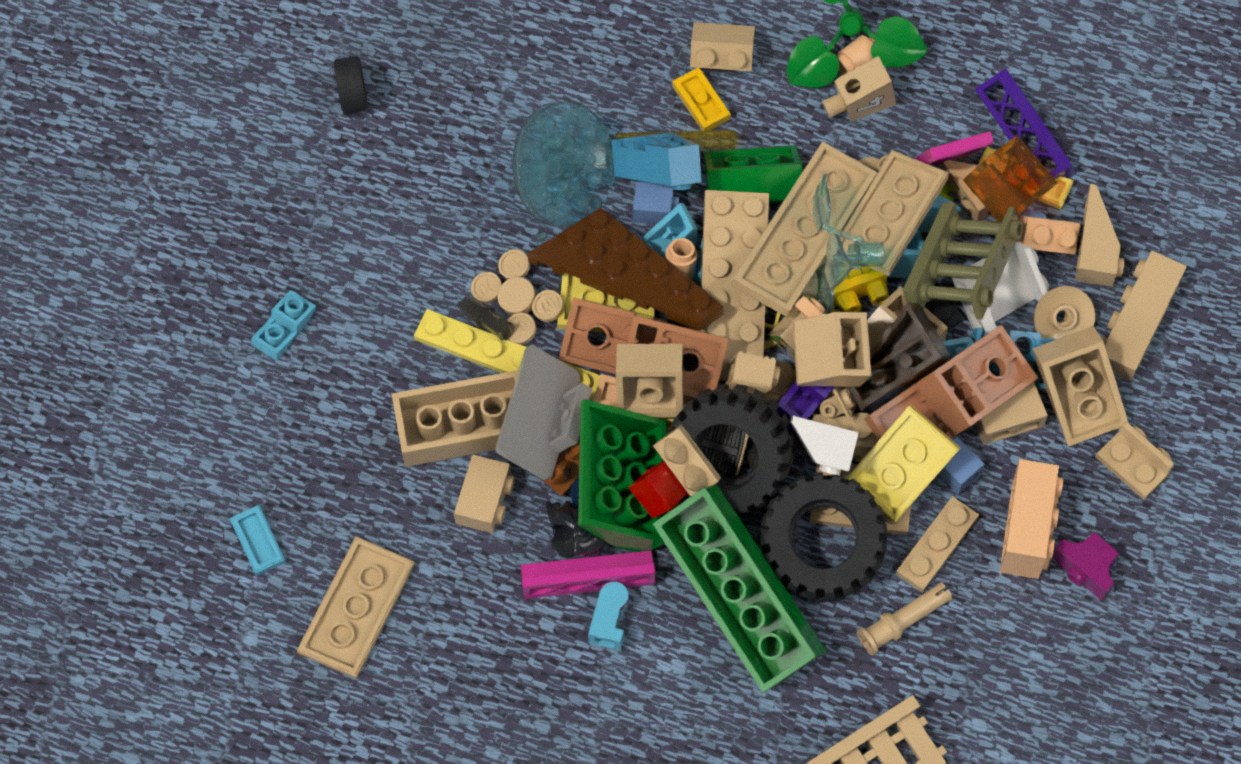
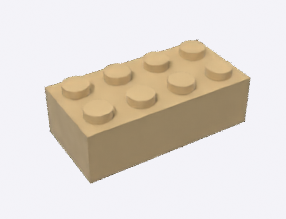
M519 370L391 393L405 467L496 450V444Z

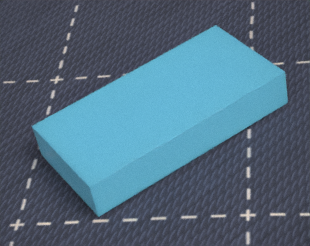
M260 505L229 518L256 576L286 563Z

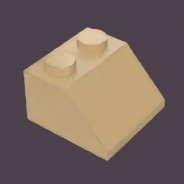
M617 344V408L651 417H676L683 409V344Z

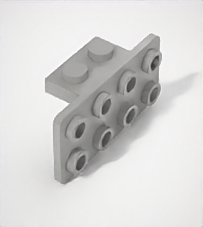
M530 345L525 349L496 444V451L499 455L543 480L552 477L559 453L570 446H575L580 441L581 401L583 399H590L592 388L583 383L579 384V372L534 345Z

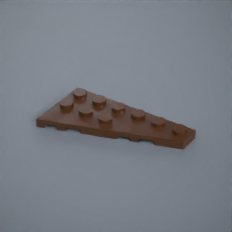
M599 208L527 253L529 262L534 265L545 264L552 267V272L562 276L564 273L580 278V283L621 300L627 297L637 301V306L648 310L652 307L664 312L666 318L699 331L724 315L722 304L602 208Z

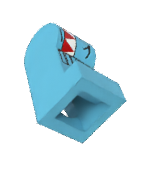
M609 582L602 587L588 633L589 643L621 650L624 641V630L618 629L621 615L627 611L629 606V594L623 584Z

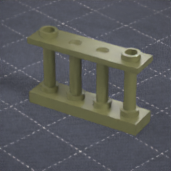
M943 202L902 290L906 303H919L922 309H924L926 303L931 299L972 302L976 319L982 320L987 307H990L993 303L994 291L1016 240H1019L1022 236L1023 226L1022 222L1018 220L1015 207L1008 208L1002 222L962 220L958 216L955 203ZM961 232L996 235L993 244L954 242L956 236L960 235ZM951 254L987 257L983 267L944 264L946 258L950 257ZM941 276L977 279L973 289L934 286L937 279H940Z

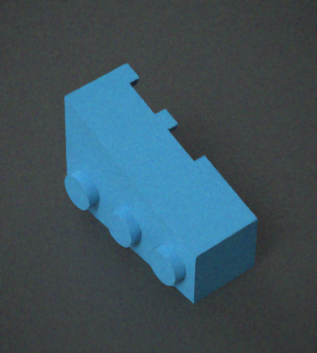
M672 132L612 139L615 177L672 186L673 190L692 188V183L702 182L699 144Z

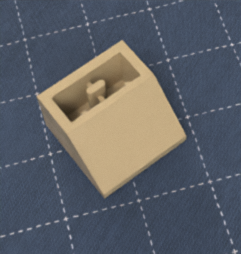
M832 312L793 322L797 386L860 387L871 377L867 312Z

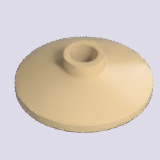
M1059 286L1049 290L1039 300L1034 312L1035 330L1037 333H1041V338L1057 340L1090 328L1095 323V309L1091 299L1082 290L1072 286ZM1059 311H1063L1064 318L1058 322L1056 316Z

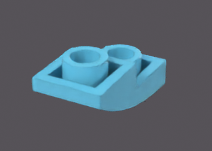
M290 290L271 310V318L252 337L251 345L277 361L310 320L316 310V305Z

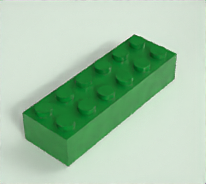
M717 484L702 488L653 523L660 537L762 693L776 687L827 652Z

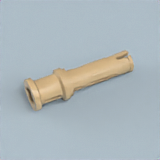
M941 582L938 583L937 586L893 614L884 613L879 616L880 620L866 629L860 628L857 630L859 641L870 655H875L878 653V648L890 640L897 641L900 639L901 635H903V630L945 603L952 600L950 591L946 590L944 592L943 589L946 586Z

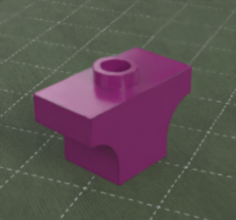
M1093 532L1085 541L1080 543H1072L1063 539L1055 547L1052 558L1068 571L1066 575L1071 582L1079 587L1084 585L1101 601L1111 592L1114 582L1109 575V569L1115 564L1119 553L1098 534Z

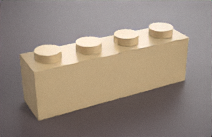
M1152 250L1146 261L1140 259L1133 274L1138 279L1134 287L1129 284L1127 285L1120 300L1125 305L1121 312L1114 311L1107 328L1112 329L1108 339L1103 336L1101 337L1114 375L1130 382L1132 381L1180 284L1187 267L1186 265Z

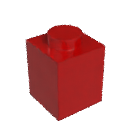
M665 461L647 469L628 487L652 519L663 513L667 514L682 503L680 500L688 493Z

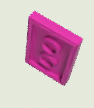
M991 131L930 148L913 159L935 166L948 160L973 155L988 147L994 141Z

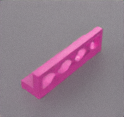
M652 551L521 565L524 599L601 591L602 587L609 582H619L626 588L655 585Z

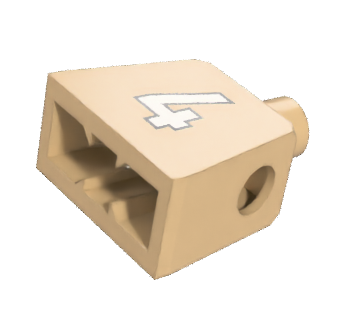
M879 56L837 78L834 81L837 95L822 101L829 118L845 111L851 122L896 105L892 81Z

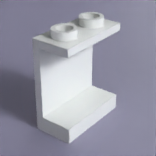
M1016 241L994 291L993 303L990 307H987L982 320L976 319L972 302L961 301L973 330L974 328L982 327V333L991 332L997 328L995 321L1033 299L1039 301L1048 292V281L1038 269L1036 263L1039 262V259L1031 246ZM987 257L981 259L980 261L974 263L971 266L983 267ZM951 277L956 288L973 289L977 280Z

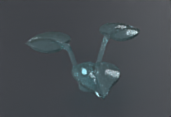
M824 173L820 179L812 202V214L816 229L822 231L824 228L826 232L831 233L826 246L827 262L826 264H821L816 272L818 292L815 295V300L825 308L826 311L823 314L831 312L834 302V288L845 279L851 270H861L862 267L881 268L885 260L883 242L864 241L863 236H855L831 226L829 222L831 218V201L827 186L828 173ZM840 237L854 242V244L848 246L847 255Z

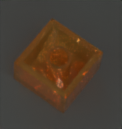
M1017 135L987 157L963 179L972 193L978 197L998 222L1003 221L1009 207H1015L1018 217L1058 184Z

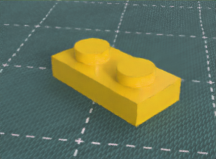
M696 68L672 81V87L703 133L730 120V112L700 68Z

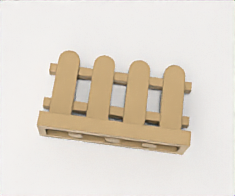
M912 695L806 764H832L837 760H840L841 764H868L867 762L875 757L878 758L881 764H907L895 745L903 739L906 740L919 760L914 764H946L942 755L947 753L943 745L936 748L923 728L928 722L924 716L917 719L913 713L920 705ZM895 724L899 732L890 737L885 729ZM867 742L871 750L862 755L857 747Z

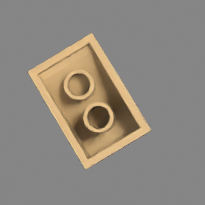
M1094 326L1032 348L1041 378L1068 447L1118 429L1124 422H1128L1104 342Z

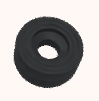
M359 56L335 59V76L343 114L368 110Z

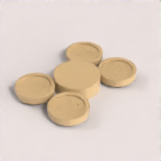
M512 249L505 252L498 263L500 273L507 280L502 284V281L496 274L492 272L480 273L472 281L471 293L476 300L482 303H492L498 299L502 309L511 315L504 327L506 337L510 341L522 345L531 341L537 330L534 319L528 313L533 310V313L539 320L551 322L559 318L563 313L564 301L553 290H545L537 294L534 286L527 279L523 278L530 269L528 256L521 250Z

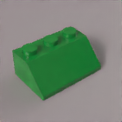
M796 145L704 151L707 190L769 193V202H777L782 205L802 174V163Z

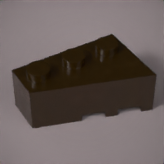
M907 302L901 314L894 323L887 327L883 337L876 346L869 350L871 377L860 387H848L861 410H874L952 359L919 303Z

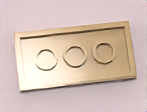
M891 150L834 242L832 252L890 276L948 180V172Z
M355 536L297 649V653L357 679L415 566V561Z

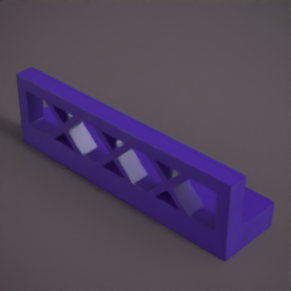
M1006 68L975 88L977 94L1041 188L1061 175L1070 178L1077 174ZM1000 83L1005 90L1003 102L989 100L985 92ZM1009 97L1014 104L1008 103ZM995 107L1001 108L1000 114L997 112ZM1006 109L1018 110L1021 113L1019 126L1007 125L1004 122ZM1025 122H1027L1030 128L1025 127ZM1011 131L1018 132L1016 138ZM1023 133L1036 135L1038 138L1036 150L1023 149L1020 143ZM1042 146L1044 147L1046 152H1041ZM1027 155L1034 156L1033 163ZM1039 157L1052 159L1057 168L1042 177L1037 171Z

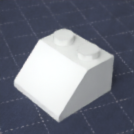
M796 416L790 417L791 426L812 461L820 464V471L840 476L841 470L849 471L859 432Z

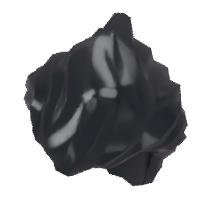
M550 501L546 502V512L553 529L551 547L560 556L570 558L574 555H582V557L596 556L601 552L604 540L578 526V508L571 501H565L564 505H561L559 502H556L555 505Z

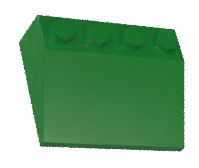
M586 399L581 401L578 526L616 548L632 552L651 551L665 544L653 523L666 514L663 513L652 519L628 487L647 469L664 461L653 445L666 436V420Z

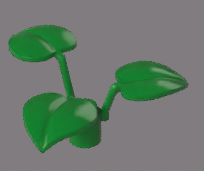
M823 0L829 4H836L842 1L845 10L840 15V29L828 46H825L823 40L818 36H809L798 42L788 60L787 77L789 83L794 86L818 88L831 83L838 74L839 60L830 51L843 34L855 36L864 31L870 38L875 40L871 46L872 57L879 56L883 66L890 68L903 67L916 62L925 55L927 46L916 26L904 17L892 16L886 18L879 24L877 34L869 29L868 25L864 24L863 13L859 9L851 7L848 0Z

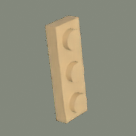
M952 496L897 569L896 575L923 593L979 518V514Z

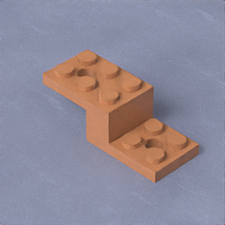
M574 297L558 360L616 374L617 344H683V355L692 353L699 360V366L696 370L686 371L683 369V395L696 398L701 391L708 388L713 391L717 387L729 338L670 324L665 319ZM600 327L606 332L607 338L605 343L594 345L589 341L588 333L592 328Z
M1000 325L867 416L864 420L879 441L909 405H913L951 439L1038 379V377L1003 326ZM989 362H994L998 365L1000 376H995L990 372Z

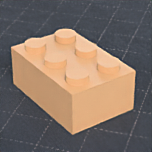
M1019 459L1012 481L1000 573L1039 579L1042 569L1048 570L1055 539H1052L1059 515V509L1056 507L1063 486V478L1058 477L1059 465Z

